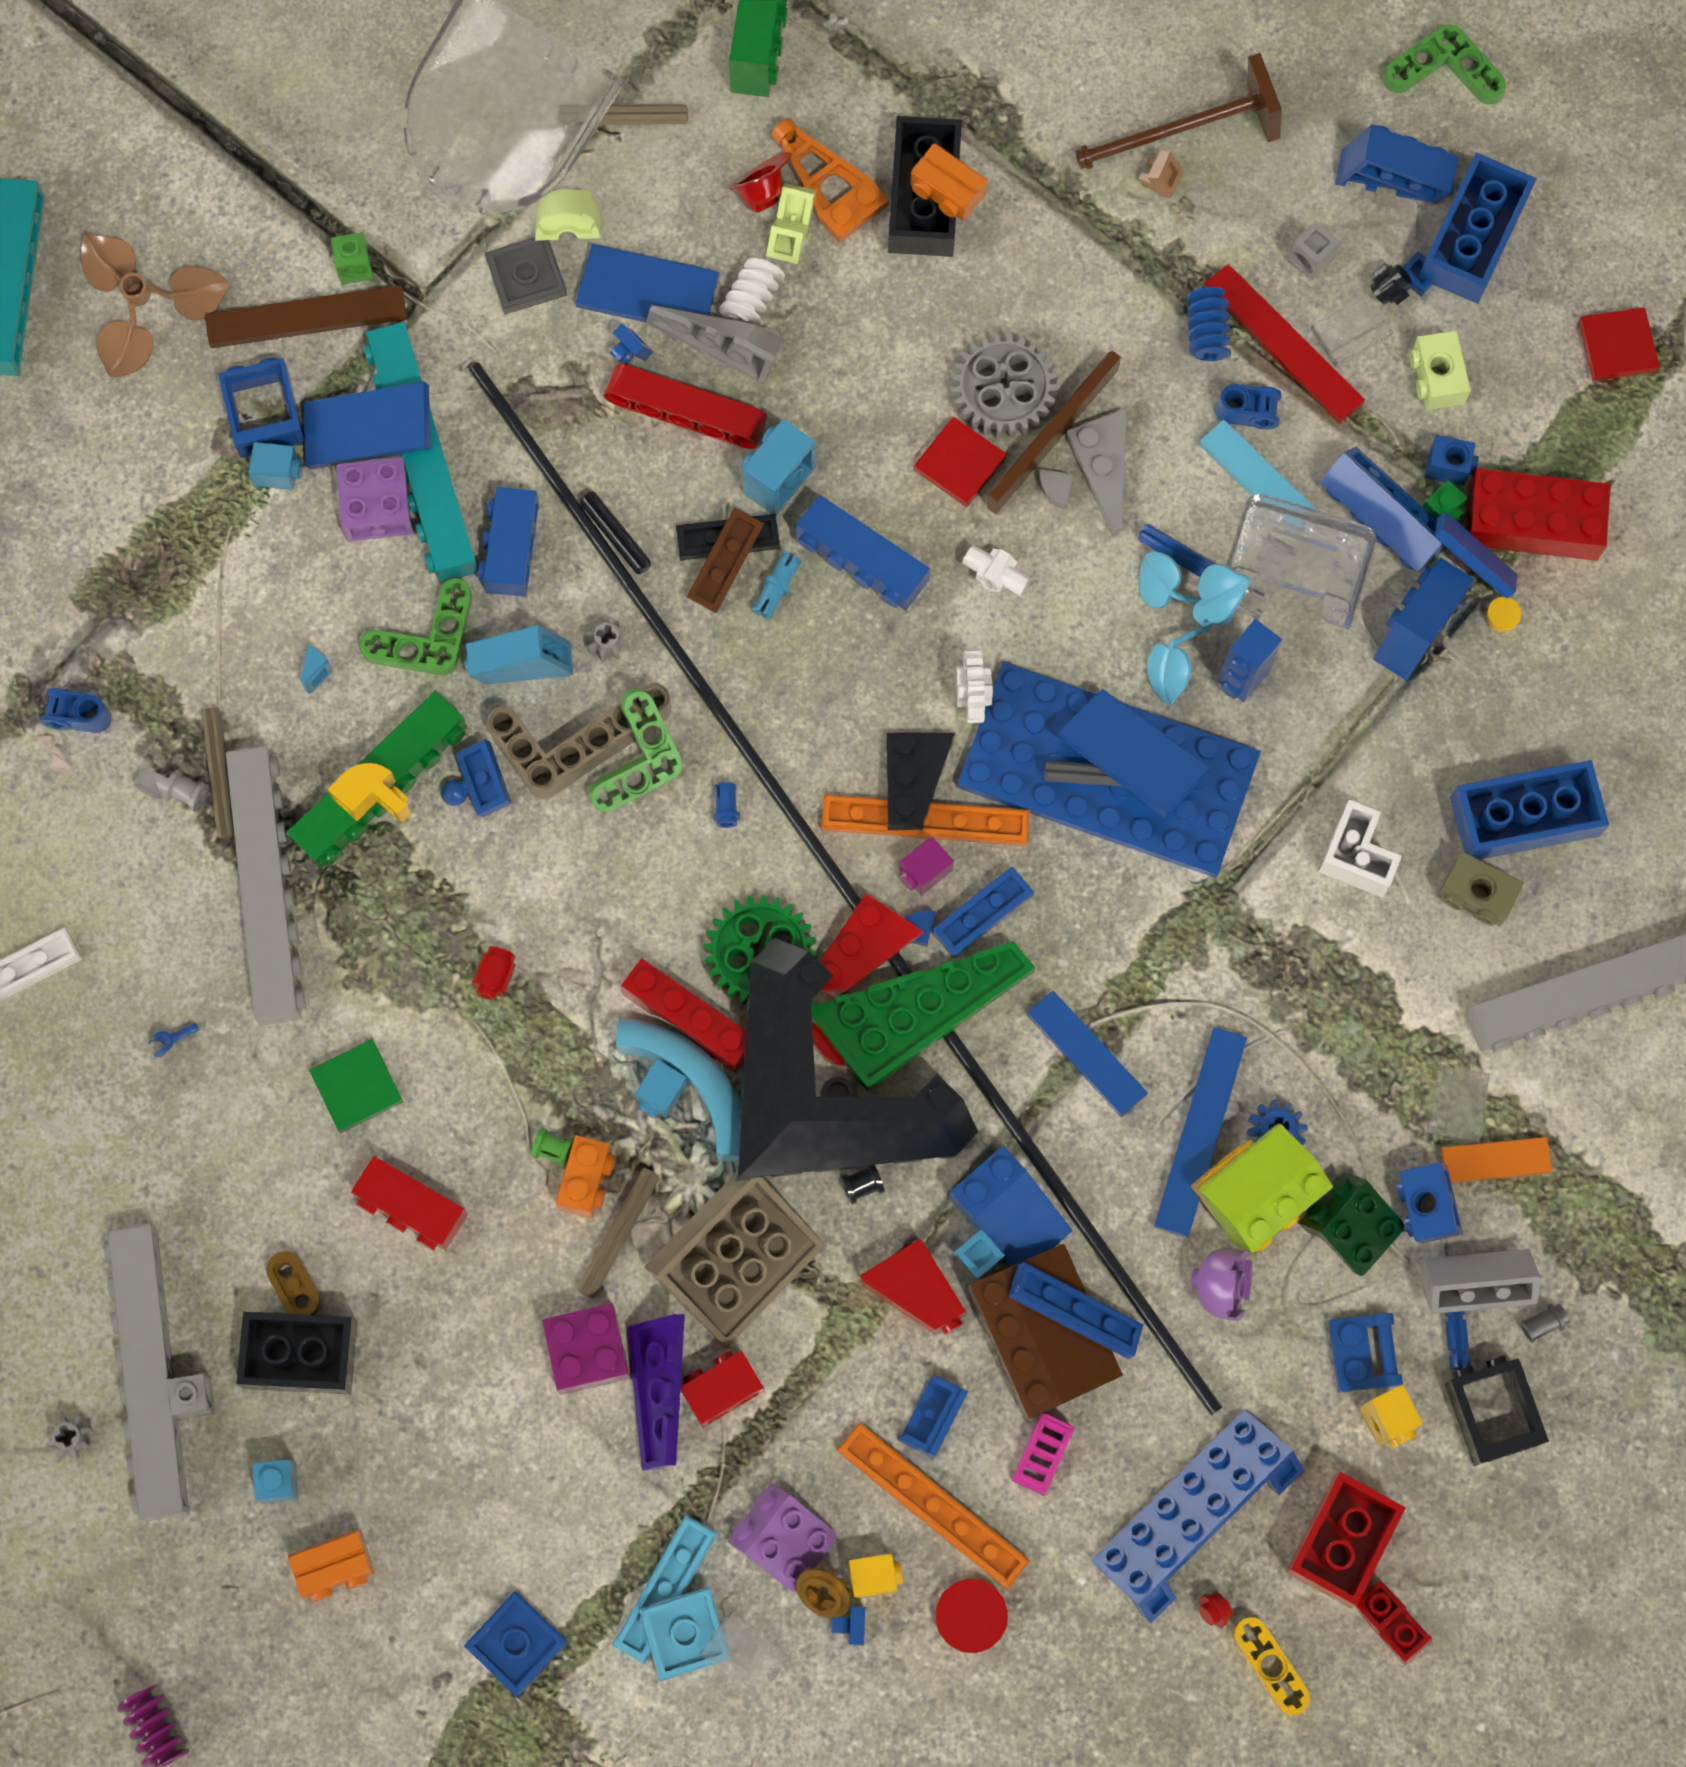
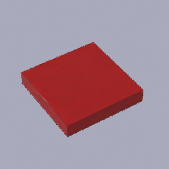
M1645 307L1580 317L1578 323L1592 381L1657 372L1660 368Z
M953 416L915 463L913 470L959 503L968 507L1005 461L1007 453Z

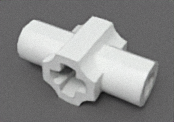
M972 545L962 561L963 565L977 572L976 580L991 592L1001 593L1003 588H1006L1021 597L1031 581L1030 576L1016 569L1018 562L1002 549L997 550L993 548L989 554Z

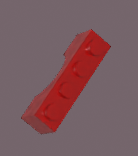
M641 958L621 984L623 996L649 1014L658 1016L680 1029L701 1046L712 1058L737 1074L744 1064L747 1031Z

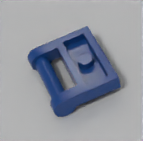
M1393 1313L1331 1319L1328 1321L1338 1393L1392 1388L1403 1385L1402 1374H1398L1391 1325L1395 1324ZM1377 1327L1384 1376L1374 1377L1367 1328Z

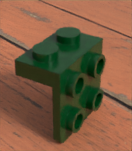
M1344 1171L1331 1182L1333 1188L1317 1202L1313 1203L1298 1223L1307 1233L1324 1239L1354 1274L1363 1276L1403 1232L1404 1223L1366 1179Z

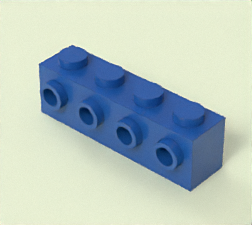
M1357 446L1344 452L1320 481L1326 487V492L1331 498L1342 502L1350 509L1352 517L1359 523L1366 524L1375 533L1376 539L1384 546L1391 547L1399 555L1400 561L1409 569L1419 572L1427 565L1430 566L1446 547L1435 538L1437 520Z
M820 494L796 524V538H798V542L802 547L810 552L816 550L826 557L825 560L830 566L839 571L844 569L853 575L854 581L865 589L871 587L880 593L882 600L891 607L897 608L899 606L906 611L929 581L930 568Z

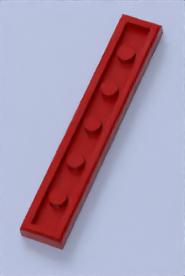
M1229 264L1204 283V287L1225 289L1226 294L1221 297L1229 301V307L1225 311L1339 424L1344 422L1364 404L1365 399Z

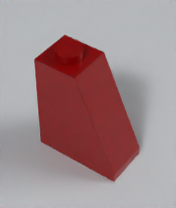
M921 1238L864 1272L859 1277V1281L864 1288L934 1335L940 1331H943L944 1335H948L963 1325L961 1319L965 1317L966 1310Z

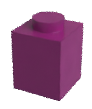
M930 836L900 861L899 871L901 873L899 878L910 891L916 889L922 896L953 871L954 860L934 837Z

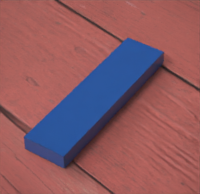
M1051 991L1027 1012L1029 1019L1121 1118L1147 1096L1148 1092L1054 991Z
M1025 1262L1017 1266L1008 1297L1127 1359L1135 1356L1143 1329L1142 1323Z

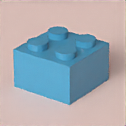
M782 419L777 427L772 425L766 431L762 438L763 444L756 452L751 451L741 465L743 468L744 495L769 513L776 514V516L816 467V441L785 419Z

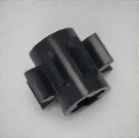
M1384 263L1373 272L1375 278L1370 287L1381 303L1395 302L1398 305L1410 296L1408 293L1410 288L1408 286L1412 284V280L1401 265L1396 264L1394 267L1392 265L1388 267Z

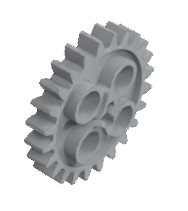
M995 333L992 343H989L983 336L981 337L980 348L971 343L969 346L970 354L960 353L961 363L954 364L953 372L955 375H951L950 384L955 386L951 388V397L958 398L955 401V410L964 409L961 418L963 421L971 417L973 418L971 427L973 430L982 424L984 426V435H987L991 429H995L997 438H1000L1003 430H1008L1010 437L1014 438L1015 429L1019 428L1026 435L1028 433V424L1038 428L1040 424L1039 417L1048 419L1049 410L1047 408H1054L1056 399L1053 397L1058 394V386L1054 385L1057 383L1058 374L1051 373L1054 369V362H1045L1047 357L1046 351L1038 354L1035 353L1037 348L1036 342L1027 347L1024 345L1025 336H1022L1016 343L1013 342L1011 333H1008L1006 341H1001L998 333ZM1017 364L1022 365L1025 370L1016 372L1010 367ZM981 369H988L993 374L990 376H982L978 373V371ZM1026 395L1031 400L1029 402H1020L1016 397ZM993 399L998 405L988 407L983 401Z

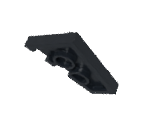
M887 733L888 830H923L947 756L954 742L955 733Z

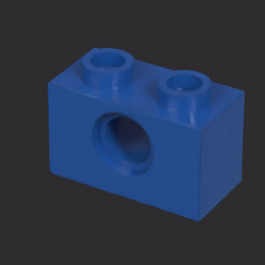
M1438 1162L1399 1171L1401 1181L1397 1182V1190L1401 1202H1406L1409 1216H1405L1404 1219L1409 1237L1414 1236L1416 1242L1424 1244L1463 1235L1448 1165ZM1426 1195H1433L1436 1200L1435 1208L1429 1213H1423L1420 1208L1422 1198Z

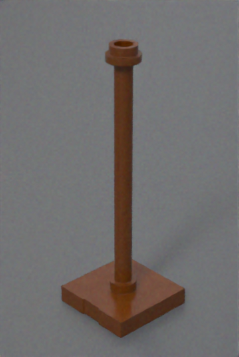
M1261 53L1248 56L1247 89L1249 92L1247 97L1089 150L1086 144L1082 145L1081 149L1075 150L1080 169H1092V162L1250 109L1253 112H1257L1267 142L1280 139L1282 108Z

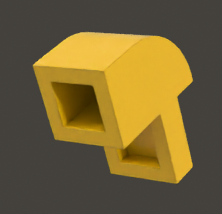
M364 763L353 766L346 770L327 789L332 799L356 821L376 802L401 824L411 815L406 804L409 801L408 797L396 786L389 789L396 782L392 772L378 764Z

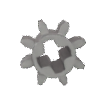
M610 618L609 622L604 623L596 620L594 632H586L587 639L593 642L588 646L589 653L594 654L598 652L601 662H605L606 658L611 657L619 660L620 649H628L629 647L628 641L622 638L626 635L625 626L617 628L614 625L613 618ZM607 636L613 637V639H609L607 644L602 643V641H606Z
M61 1415V1424L56 1427L48 1426L47 1428L52 1432V1440L48 1441L46 1446L59 1448L56 1457L61 1460L65 1458L67 1452L70 1453L73 1459L79 1460V1452L83 1448H92L87 1443V1436L93 1433V1429H82L83 1418L76 1416L73 1422L70 1423L67 1417ZM69 1430L76 1433V1436L71 1439L72 1445L63 1442V1439L68 1437L67 1431Z

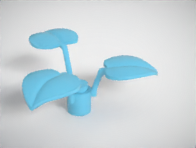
M1149 552L1142 560L1139 573V590L1144 602L1152 608H1163L1172 597L1176 600L1195 604L1193 617L1201 624L1200 627L1172 640L1169 647L1165 644L1155 645L1148 657L1147 675L1152 689L1163 702L1168 705H1174L1178 696L1186 688L1191 675L1189 657L1183 649L1177 648V646L1202 632H1210L1211 626L1229 624L1233 618L1234 611L1248 589L1251 578L1221 564L1210 565L1203 571L1198 583V592L1201 598L1179 594L1175 589L1179 586L1182 575L1177 563L1164 553Z

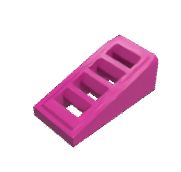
M1041 1413L1011 1481L1045 1496L1075 1427L1048 1414ZM1043 1427L1063 1435L1061 1441L1042 1433ZM1039 1440L1056 1448L1055 1455L1036 1447L1037 1441ZM1031 1454L1051 1462L1049 1469L1029 1460ZM1025 1467L1044 1475L1043 1482L1023 1474Z

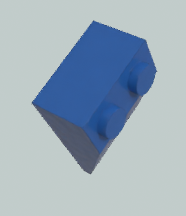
M1004 1145L950 1191L949 1200L977 1231L982 1229L1005 1255L1003 1260L1009 1267L1056 1247L1073 1231L1027 1170Z

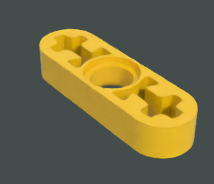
M1248 1617L1239 1621L1233 1631L1234 1641L1277 1708L1286 1715H1299L1303 1713L1310 1704V1693L1266 1625L1260 1619ZM1246 1624L1250 1628L1257 1627L1260 1633L1256 1635V1639L1261 1646H1264L1267 1641L1271 1646V1649L1262 1651L1255 1659L1251 1655V1652L1257 1650L1254 1643L1242 1640V1636L1245 1634L1243 1627ZM1268 1655L1276 1656L1282 1664L1281 1672L1276 1677H1268L1262 1671V1660ZM1288 1673L1292 1681L1286 1682V1685L1292 1692L1299 1691L1302 1695L1298 1699L1300 1704L1298 1708L1294 1705L1286 1706L1283 1700L1287 1698V1694L1282 1686L1278 1687L1276 1691L1272 1687L1273 1683L1282 1681Z

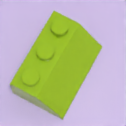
M1278 1123L1203 1184L1198 1191L1232 1243L1253 1254L1332 1189L1333 1186L1317 1160L1283 1125Z

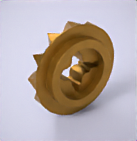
M821 1564L815 1569L807 1567L797 1579L796 1589L800 1600L809 1610L817 1615L826 1618L840 1617L848 1611L852 1604L850 1598L853 1591L845 1587L846 1578L835 1576L834 1569L826 1572ZM822 1586H825L829 1589L828 1594L825 1597H823L824 1592Z

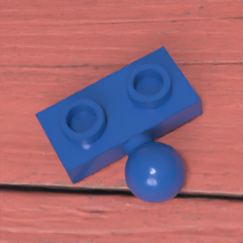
M484 739L455 753L464 780L450 779L442 785L440 791L441 798L446 804L450 806L461 805L465 802L469 793L476 814L480 817H485L512 804L490 741Z

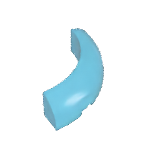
M619 1017L616 1039L618 1053L636 1055L652 1061L658 1059L686 1076L688 1084L702 1099L709 1112L716 1134L718 1161L739 1162L740 1146H738L742 1102L737 1089L721 1066L704 1049L674 1030L639 1019Z

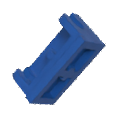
M932 1376L899 1442L934 1460L968 1391L938 1376Z

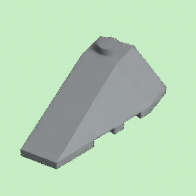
M653 305L649 310L646 320L647 324L762 384L766 381L785 342V339L781 338L777 331L769 327L762 328L756 324Z

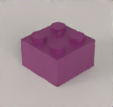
M613 1303L542 1319L556 1389L560 1395L630 1379L616 1309Z

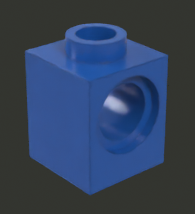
M1436 435L1430 447L1424 478L1442 482L1449 480L1453 484L1464 486L1469 475L1473 476L1478 466L1479 456L1474 455L1476 443ZM1446 458H1456L1460 465H1452Z

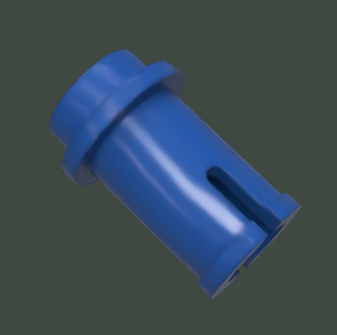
M731 782L715 784L716 813L713 814V820L717 822V826L720 828L737 826V820L740 819V813L737 812L736 784Z

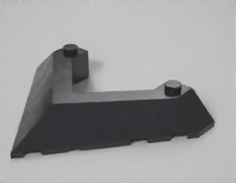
M776 938L751 961L749 972L751 977L750 994L748 996L746 1024H748L747 1040L744 1049L741 1096L742 1114L740 1115L738 1146H740L736 1181L764 1176L798 1175L811 1171L816 1173L872 1167L876 1164L919 1162L923 1159L955 1158L978 1133L963 1098L938 1074L914 1098L816 1097L811 1001L824 989L834 975L808 951Z

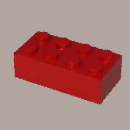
M1476 468L1468 486L1465 529L1484 546L1491 549L1598 561L1607 547L1611 484Z

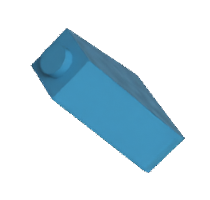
M539 625L466 644L467 656L465 658V666L469 676L484 684L574 675L571 643Z

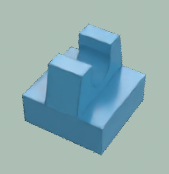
M982 1229L954 1252V1255L977 1281L1005 1258V1255Z

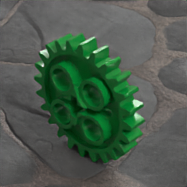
M750 895L747 898V906L744 907L735 900L734 912L726 908L722 909L724 921L717 918L712 920L717 931L708 930L706 932L707 938L713 941V943L704 944V951L713 955L704 959L705 965L715 966L710 970L709 977L710 979L720 977L716 984L718 990L729 987L728 999H732L737 993L740 994V1003L743 1006L750 994V979H748L750 963L755 958L754 950L760 948L766 924L771 923L773 926L768 934L765 946L777 935L786 934L792 939L791 945L804 949L815 958L817 957V951L808 949V947L816 944L815 937H805L811 931V925L804 924L800 926L804 918L803 913L800 912L792 916L793 904L791 903L784 909H781L780 898L778 897L773 901L772 905H769L765 895H762L759 904H755ZM751 923L756 925L759 931L754 936L748 937L740 932L741 927ZM736 955H741L748 960L747 964L740 969L731 967L728 962Z

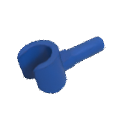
M194 1023L170 1034L165 1031H159L149 1040L148 1045L154 1041L161 1042L164 1048L158 1050L154 1056L162 1057L172 1048L173 1043L199 1031L198 1026Z

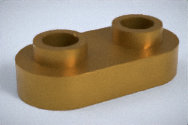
M288 1251L274 1254L267 1263L266 1273L287 1313L315 1315L320 1308L321 1298L302 1261L295 1254ZM286 1265L292 1266L291 1275L282 1277L280 1274L282 1267ZM301 1296L309 1298V1303L305 1308L297 1306V1300Z

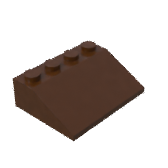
M1065 1244L967 1286V1290L1024 1419L1037 1416L1123 1376L1112 1350L1008 1297L1017 1266L1023 1262L1087 1295Z

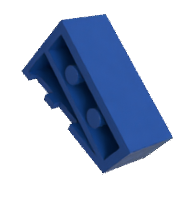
M1371 124L1342 149L1335 185L1346 186L1347 181L1366 184V191L1376 192L1377 187L1397 190L1396 196L1437 204L1453 191L1458 156L1448 153L1441 147H1432L1418 142L1414 137L1402 136L1389 131L1385 126Z
M1441 557L1433 568L1427 565L1416 581L1420 585L1419 588L1411 587L1402 600L1401 604L1405 608L1402 611L1396 608L1388 619L1386 626L1391 629L1373 660L1408 681L1422 656H1425L1430 645L1444 628L1475 578Z

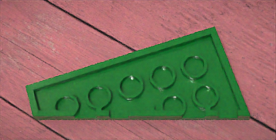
M1012 941L974 953V956L962 960L948 961L930 970L913 972L869 986V989L834 997V1000L818 1005L816 1003L811 1004L812 1022L868 1092L1034 973L1035 966L1018 945Z

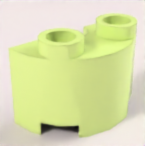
M567 188L544 192L536 211L535 241L558 240L559 235L563 232H572L577 236V239L601 238V212L598 204L593 199V194L586 189L575 190Z

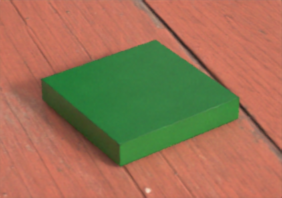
M373 1038L309 1069L340 1134L404 1102Z

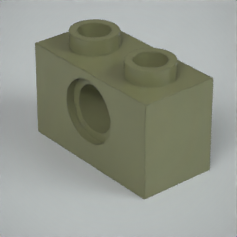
M1461 851L1455 859L1437 896L1443 898L1444 903L1453 909H1465L1475 914V918L1486 925L1494 926L1496 924L1501 926L1507 919L1524 882ZM1471 887H1482L1486 891L1487 898L1476 897Z

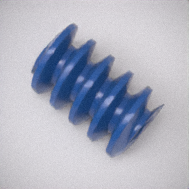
M1202 287L1193 290L1187 297L1189 305L1188 317L1190 318L1188 321V328L1190 330L1188 337L1191 342L1189 353L1196 359L1209 362L1224 360L1231 356V350L1226 347L1231 343L1230 337L1225 335L1230 332V325L1224 323L1230 319L1229 313L1224 311L1229 307V301L1221 298L1226 294L1225 289Z

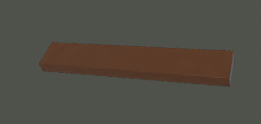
M402 285L207 313L205 317L210 348L213 349L406 320L407 312Z
M1114 351L1107 353L988 493L987 508L994 514L1000 511L1118 372L1121 360L1118 354Z

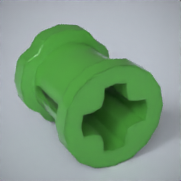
M541 1128L534 1141L531 1156L535 1159L543 1157L557 1162L560 1168L566 1169L574 1139L569 1138L565 1140L548 1134L547 1129Z

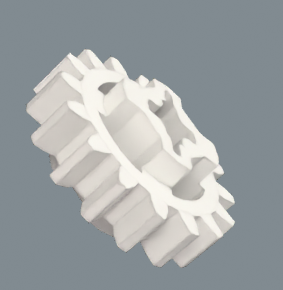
M980 648L964 649L963 666H956L957 706L965 707L968 723H984L985 706L992 705L993 697L991 665H983Z

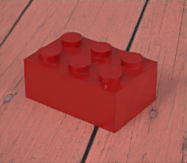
M1340 1471L1333 1476L1285 1573L1348 1608L1356 1607L1406 1507Z

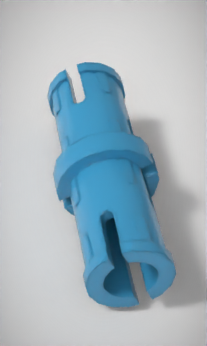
M783 551L781 553V557L772 574L766 576L764 580L765 587L756 604L752 607V611L760 616L763 608L767 605L763 612L762 618L770 620L781 597L789 592L790 586L788 584L802 562L799 557L794 555L787 566L790 560V552Z

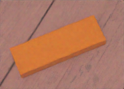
M1547 1137L1442 1147L1440 1149L1442 1163L1448 1165L1452 1184L1544 1175L1553 1172Z

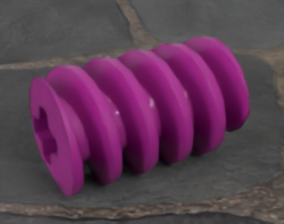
M158 1684L129 1696L117 1707L120 1713L131 1712L123 1720V1724L125 1726L136 1725L129 1734L131 1740L142 1739L135 1748L136 1753H149L141 1761L142 1767H164L189 1753V1749L176 1750L175 1746L183 1739V1736H170L169 1734L178 1724L176 1721L164 1722L163 1719L171 1712V1708H158L157 1705L165 1698L164 1694L152 1695V1691Z

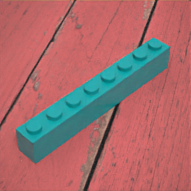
M405 322L366 332L369 344L363 346L368 364L376 365L378 374L372 375L376 390L422 382ZM430 409L431 449L402 454L405 465L406 483L410 482L412 493L407 494L412 514L419 512L421 523L415 524L421 544L427 542L430 553L424 554L430 574L437 573L439 583H444L453 578H461L479 572Z

